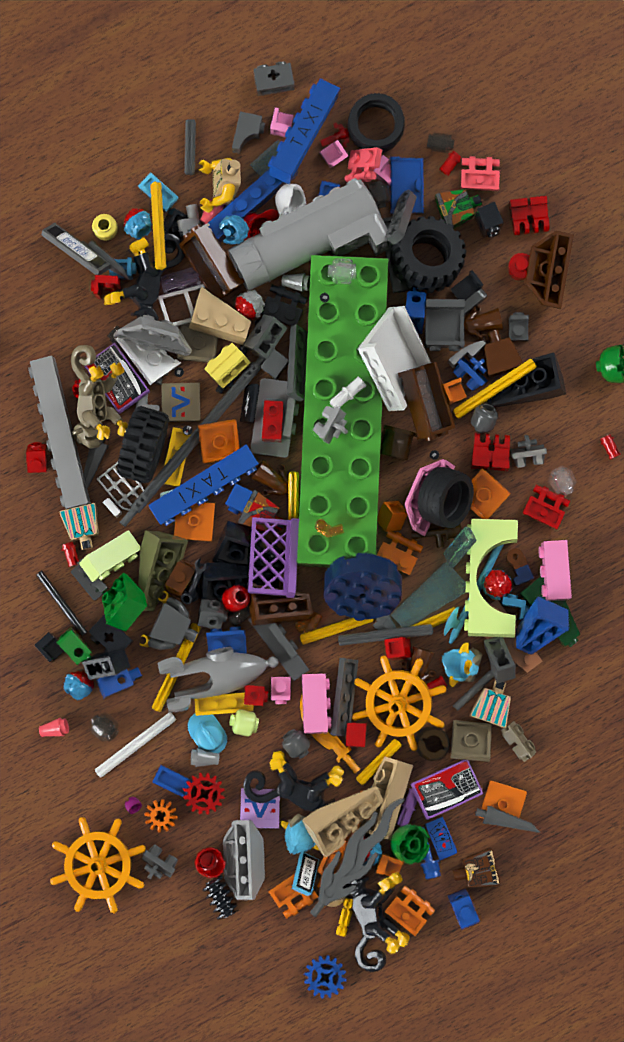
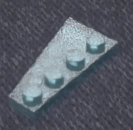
M444 562L391 616L402 628L409 627L430 613L442 608L447 603L459 598L464 593H467L465 592L466 582L447 562Z

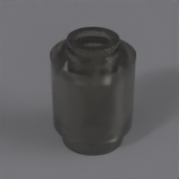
M429 133L427 149H431L433 152L449 154V150L453 151L455 139H451L452 135Z

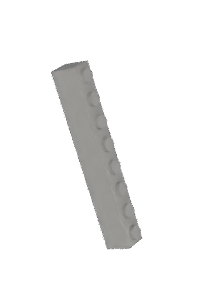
M48 356L30 361L31 367H28L30 377L34 378L35 381L33 391L35 396L39 398L40 403L37 404L39 414H43L44 422H42L44 433L48 434L49 440L46 441L49 452L52 451L53 459H51L53 470L57 471L58 477H55L57 487L61 488L62 495L60 496L62 507L71 509L91 504L76 441L72 435L73 429L56 360L53 356Z

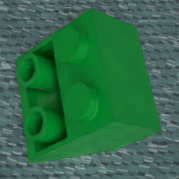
M122 573L118 579H115L112 587L102 597L106 624L125 632L147 607L145 593L126 573Z

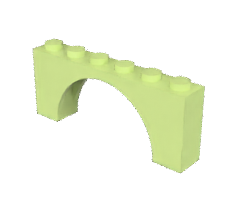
M471 519V524H467V536H471V543H467V555H470V562H466V574H470V581H466L465 592L469 593V600H465V611L469 612V619H465L464 631H468V636L515 638L516 615L502 613L491 607L483 599L477 586L476 574L481 561L490 551L500 545L517 543L518 520Z

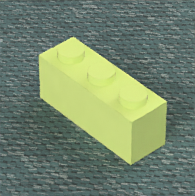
M128 530L87 555L79 564L92 582L97 579L102 581L110 575V571L114 570L116 572L124 566L123 563L126 561L131 563L137 559V553L140 551L141 546Z

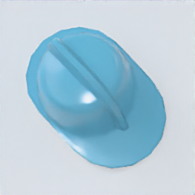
M196 713L190 717L188 731L197 746L206 751L220 753L227 744V735L213 714L196 716Z

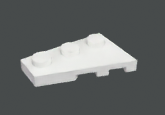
M116 338V341L150 385L181 363L167 355V352L162 349Z

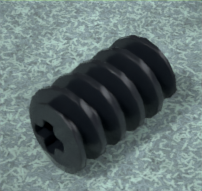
M223 875L205 883L206 886L202 890L203 892H210L206 899L213 898L210 906H217L213 910L214 913L220 912L217 920L227 918L239 911L234 910L237 903H230L234 897L227 896L230 889H223L227 883L219 882Z

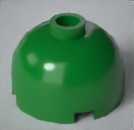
M623 345L607 347L600 354V360L596 361L597 372H601L602 377L608 382H624Z
M405 824L397 828L393 833L390 843L391 850L395 857L404 863H419L426 857L430 845L427 844L429 834L420 826Z

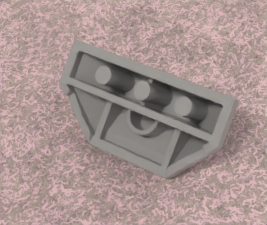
M143 315V317L135 319L114 333V337L188 356L192 351L178 326L172 325L173 323L167 320L156 321L154 317L149 315Z
M234 820L223 839V855L226 861L224 879L234 893L236 900H254L265 879L264 838L252 820Z

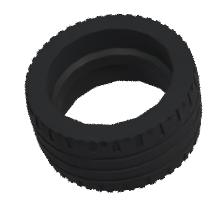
M374 93L361 97L353 105L349 113V135L360 149L378 147L382 149V153H385L398 144L404 132L405 118L402 108L395 99L386 94ZM369 108H382L392 114L395 127L390 136L382 140H372L361 134L358 129V119L361 113Z
M437 467L431 471L424 479L418 495V510L421 517L432 524L445 528L458 526L469 513L473 501L474 488L471 478L460 471L446 467Z

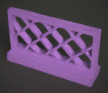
M252 517L248 593L283 595L286 598H294L296 593L299 519L281 520ZM256 523L264 524L268 530L261 535L256 530ZM277 525H286V532L282 536L274 530ZM270 531L277 537V540L271 545L263 538ZM259 540L267 546L261 553L255 548V544ZM279 541L285 546V551L280 555L273 548ZM268 550H271L276 556L270 563L262 556ZM259 558L266 564V567L260 572L254 567V562ZM277 560L284 564V569L279 573L271 566ZM268 568L276 575L269 582L261 575ZM258 576L265 583L262 588H252L253 581ZM278 578L283 583V590L274 589L271 583Z

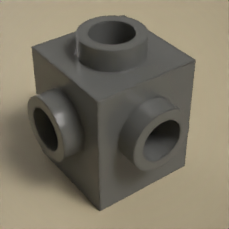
M201 599L198 612V626L221 629L222 622H226L227 611L224 610L223 603L217 600Z

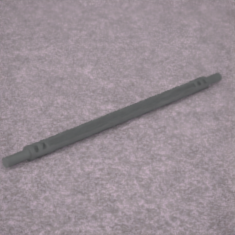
M259 357L255 362H252L200 425L217 422L261 370V365L266 359ZM198 427L130 506L131 509L120 521V524L126 527L133 517L141 512L200 442Z

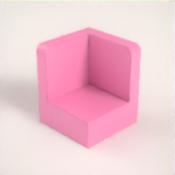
M275 108L270 128L271 134L285 137L289 126L292 127L293 115L281 113L279 108Z
M338 140L319 152L330 168L348 157V154Z
M382 155L380 167L375 168L374 172L377 175L376 179L389 188L391 185V165L388 163L389 159Z

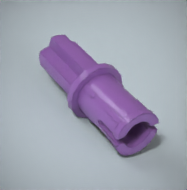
M409 788L404 804H401L403 807L397 820L399 826L409 824L413 811H416L414 808L417 798L411 788Z

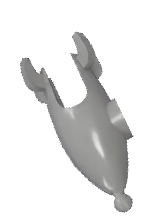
M232 647L211 650L206 653L207 657L185 664L177 657H171L158 662L160 675L170 673L171 678L198 672H206L210 675L208 682L203 685L174 692L175 697L166 700L168 712L187 710L191 706V699L208 698L241 689L257 679L268 666L275 668L278 665V659L274 656L264 660L255 655L233 652Z

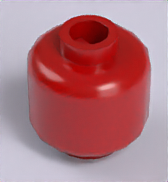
M240 585L228 588L222 595L224 607L232 612L246 608L250 602L248 590Z

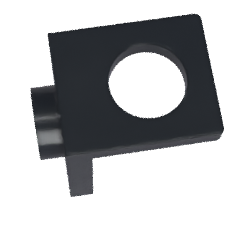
M471 270L467 277L451 288V292L457 299H465L466 301L475 292L483 288L484 284Z

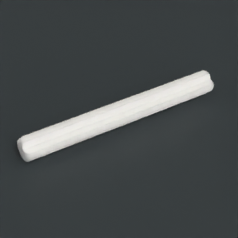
M169 712L98 766L95 769L97 775L103 777L175 722V716Z

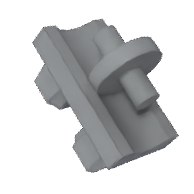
M326 406L322 414L323 417L328 419L326 424L316 423L313 431L325 443L330 444L333 437L338 439L341 433L345 435L348 433V430L344 428L347 423L344 420L346 413L338 406H335V408Z

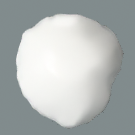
M285 184L281 186L275 195L279 216L285 212L291 213L299 205L306 204L304 191L297 184Z

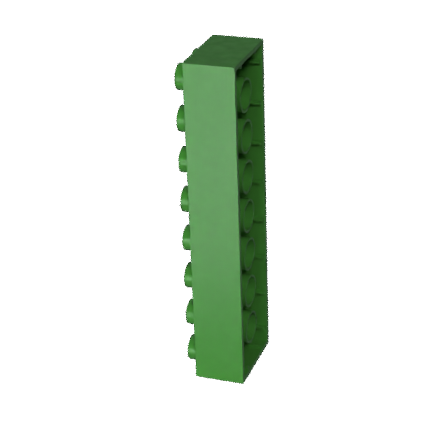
M311 255L297 566L329 567L333 561L342 556L346 560L356 558V553L376 555L382 397L358 348L386 312L387 258ZM322 293H327L329 295L328 302H322L320 300V295ZM359 377L366 387L354 395L352 400L349 399L340 407L346 413L344 420L347 423L344 428L348 430V433L346 435L341 433L338 439L333 437L330 444H327L313 429L318 422L323 425L326 424L328 419L323 417L322 414L326 406L332 407L330 400L342 391V387H347Z

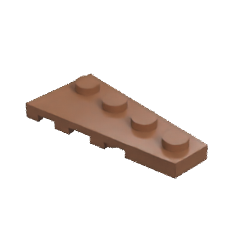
M498 600L489 604L494 609L508 614ZM515 624V638L503 637L514 663L528 673L543 661L536 652L530 655L516 649L517 626Z

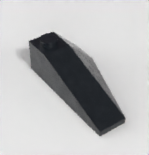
M555 353L532 359L536 364V368L488 399L487 404L494 407H502L566 395L563 375Z
M227 521L220 535L212 562L249 566L251 530L245 526ZM261 540L255 544V548L259 553L267 548ZM276 545L273 546L279 555L284 551ZM271 550L262 555L268 563L276 558ZM259 558L254 562V567L264 568L266 564ZM280 560L271 565L280 572L284 569V564Z
M221 562L209 563V567L204 571L199 581L201 599L222 602V595L228 588L235 585L247 588L249 566ZM255 567L259 572L263 569ZM270 569L261 574L268 582L276 576ZM259 576L253 581L256 585H265ZM278 578L271 583L274 589L279 587Z

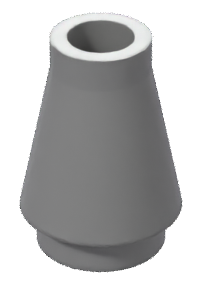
M306 273L283 274L282 286H287L304 292V290L308 291L310 276L306 275Z
M200 748L192 749L190 764L195 765V767L218 765L219 753H213Z

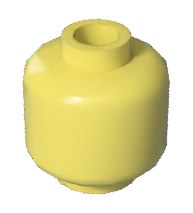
M100 214L93 220L92 229L97 238L107 241L116 236L118 226L111 215Z

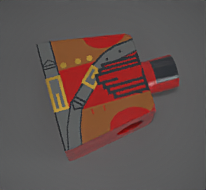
M254 490L238 520V524L252 528V517L284 519L277 516L280 510L278 506ZM256 523V530L262 532L268 530L264 524ZM277 525L275 528L282 531L284 525Z

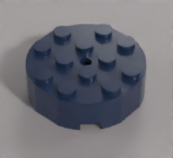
M356 553V558L346 560L342 556L333 561L325 572L324 599L327 605L338 615H345L357 621L387 616L395 610L402 600V574L397 571V565L394 562L371 553Z

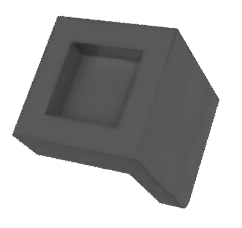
M273 349L269 357L261 365V369L271 375L274 380H277L288 366L289 360Z

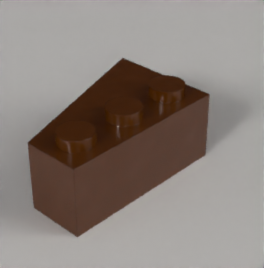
M253 583L252 588L263 587L260 585H256V583ZM296 592L294 598H286L283 595L249 593L252 626L308 620L313 614L311 599L308 594Z

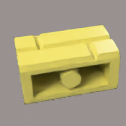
M231 343L229 346H225L216 358L211 359L204 369L223 389L251 362Z

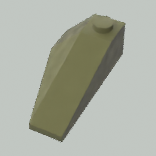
M145 530L140 548L138 587L145 593L147 607L143 611L155 610L159 602L158 598L161 599L163 591H165L164 586L177 562L184 557L188 543L187 539L160 531Z

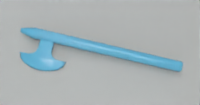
M504 545L493 549L477 580L479 592L482 589L484 575L492 570ZM465 606L458 619L459 607L455 608L445 624L444 636L453 628L449 644H452L458 637L465 619L469 615V612L465 611Z

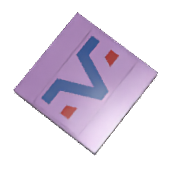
M241 788L240 820H252L256 828L279 829L280 796L266 803H256L251 801L245 795L244 788ZM251 788L252 791L258 795L266 794L274 790L262 789L258 791L256 790V788Z

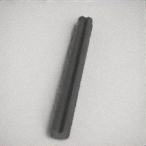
M427 624L339 635L338 642L339 645L343 646L383 641L398 637L408 638L432 635L433 626Z

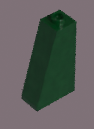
M540 576L520 593V596L526 600L530 607L538 596L546 600L542 596L544 577ZM566 600L550 601L568 610L569 630L556 639L563 647L567 645L571 647L579 641L577 637L580 635V632Z

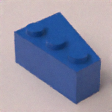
M538 596L516 628V649L532 655L569 630L568 610Z

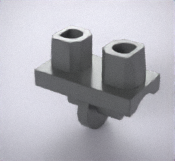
M524 435V441L517 442L518 448L510 449V455L517 468L527 466L526 457L530 456L533 458L534 465L544 464V454H547L544 444L537 445V440H530L528 435Z
M155 844L148 851L146 850L141 860L148 863L144 867L145 870L150 872L147 878L151 880L154 875L160 879L163 874L171 878L176 870L175 866L178 859L169 854L165 862L158 857L163 850Z

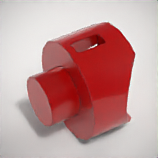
M517 253L510 259L508 273L514 280L526 279L530 257L528 254Z

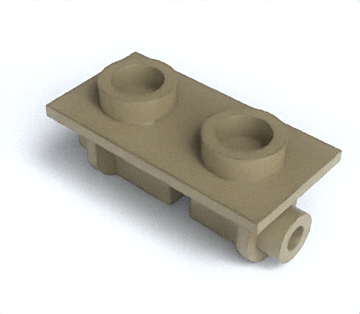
M513 721L501 730L502 736L509 745L514 742L517 743L512 750L519 760L522 759L525 762L536 753L535 746L531 740H527L519 724Z

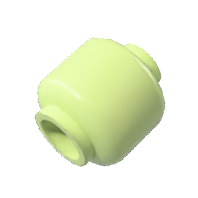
M242 709L237 710L235 715L231 714L229 725L232 726V731L235 734L247 737L256 733L259 724V718H256L254 712Z

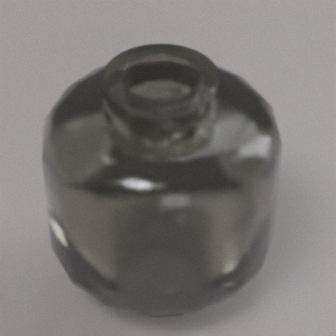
M382 180L368 183L367 188L378 209L386 207V203L391 201L388 184L383 183Z
M107 713L95 715L90 722L92 724L90 728L91 733L102 742L114 740L119 733L118 722Z

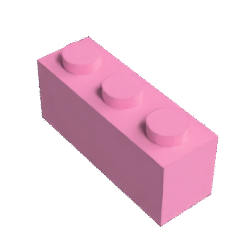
M567 540L544 541L541 543V547H539V558L543 560V566H540V575L544 577L542 596L548 601L569 600L572 598Z
M302 674L304 734L327 733L328 729H331V717H327V709H330V698L326 697V690H330L329 678H326V674Z

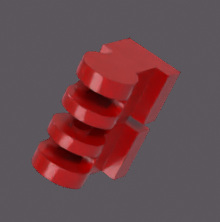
M547 195L530 197L529 200L527 198H520L509 201L514 236L520 235L519 225L523 226L524 234H529L530 223L528 222V217H532L531 226L534 233H539L538 223L542 224L543 232H549Z
M475 432L470 469L484 468L488 470L489 463H491L490 470L508 471L510 464V435H504V442L500 444L499 434H495L492 442L494 451H489V445H491L490 434H485V441L482 443L480 442V433Z

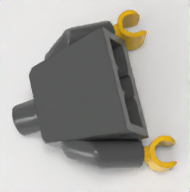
M163 591L166 594V598L163 600L158 598L163 603L150 635L141 636L146 638L145 644L139 643V645L165 650L172 649L177 644L180 645L183 638L194 642L198 632L188 628L191 622L189 612L182 602L172 597L167 591Z

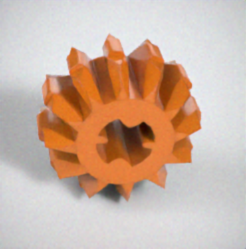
M161 799L160 806L155 800L153 801L155 808L151 805L147 806L148 810L152 812L144 813V816L151 817V819L145 822L146 824L154 823L150 827L151 830L157 825L158 833L161 832L162 826L167 832L169 831L167 823L172 827L175 826V823L170 819L178 818L176 815H171L177 809L169 810L172 803L169 802L164 806V799ZM160 810L161 813L165 812L166 814L164 821L156 818Z

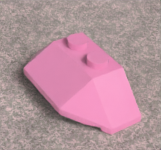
M444 459L419 469L405 501V508L412 530L423 536L426 535L431 523L424 520L419 513V491L426 476L435 468H455L453 464Z

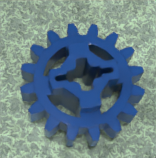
M319 955V961L313 958V965L307 964L306 967L309 969V972H304V975L308 979L304 980L306 984L310 983L307 989L308 991L314 989V996L320 993L322 999L325 994L331 998L332 992L338 995L337 989L344 988L341 982L346 981V978L342 977L346 971L340 970L343 964H336V957L331 961L329 955L326 956V959ZM321 964H330L332 966L330 968L323 967ZM315 969L317 972V978L312 980V973ZM338 972V981L335 984L333 976ZM321 973H330V975L328 976L329 980H320L322 978ZM322 985L327 986L329 989L324 990L318 987Z

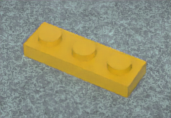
M173 427L165 465L191 434L185 435L183 429ZM186 458L164 484L175 487L180 486Z
M245 692L195 699L196 716L236 713L239 709L254 711V706L244 704Z

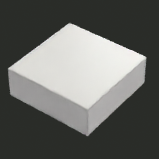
M110 498L103 501L116 518L122 514Z

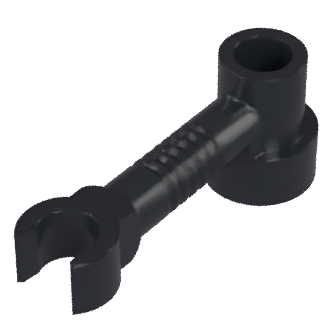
M201 558L195 562V573L190 586L181 596V601L184 604H190L200 598L201 591L197 586L202 574L209 567V561L204 567L200 565Z

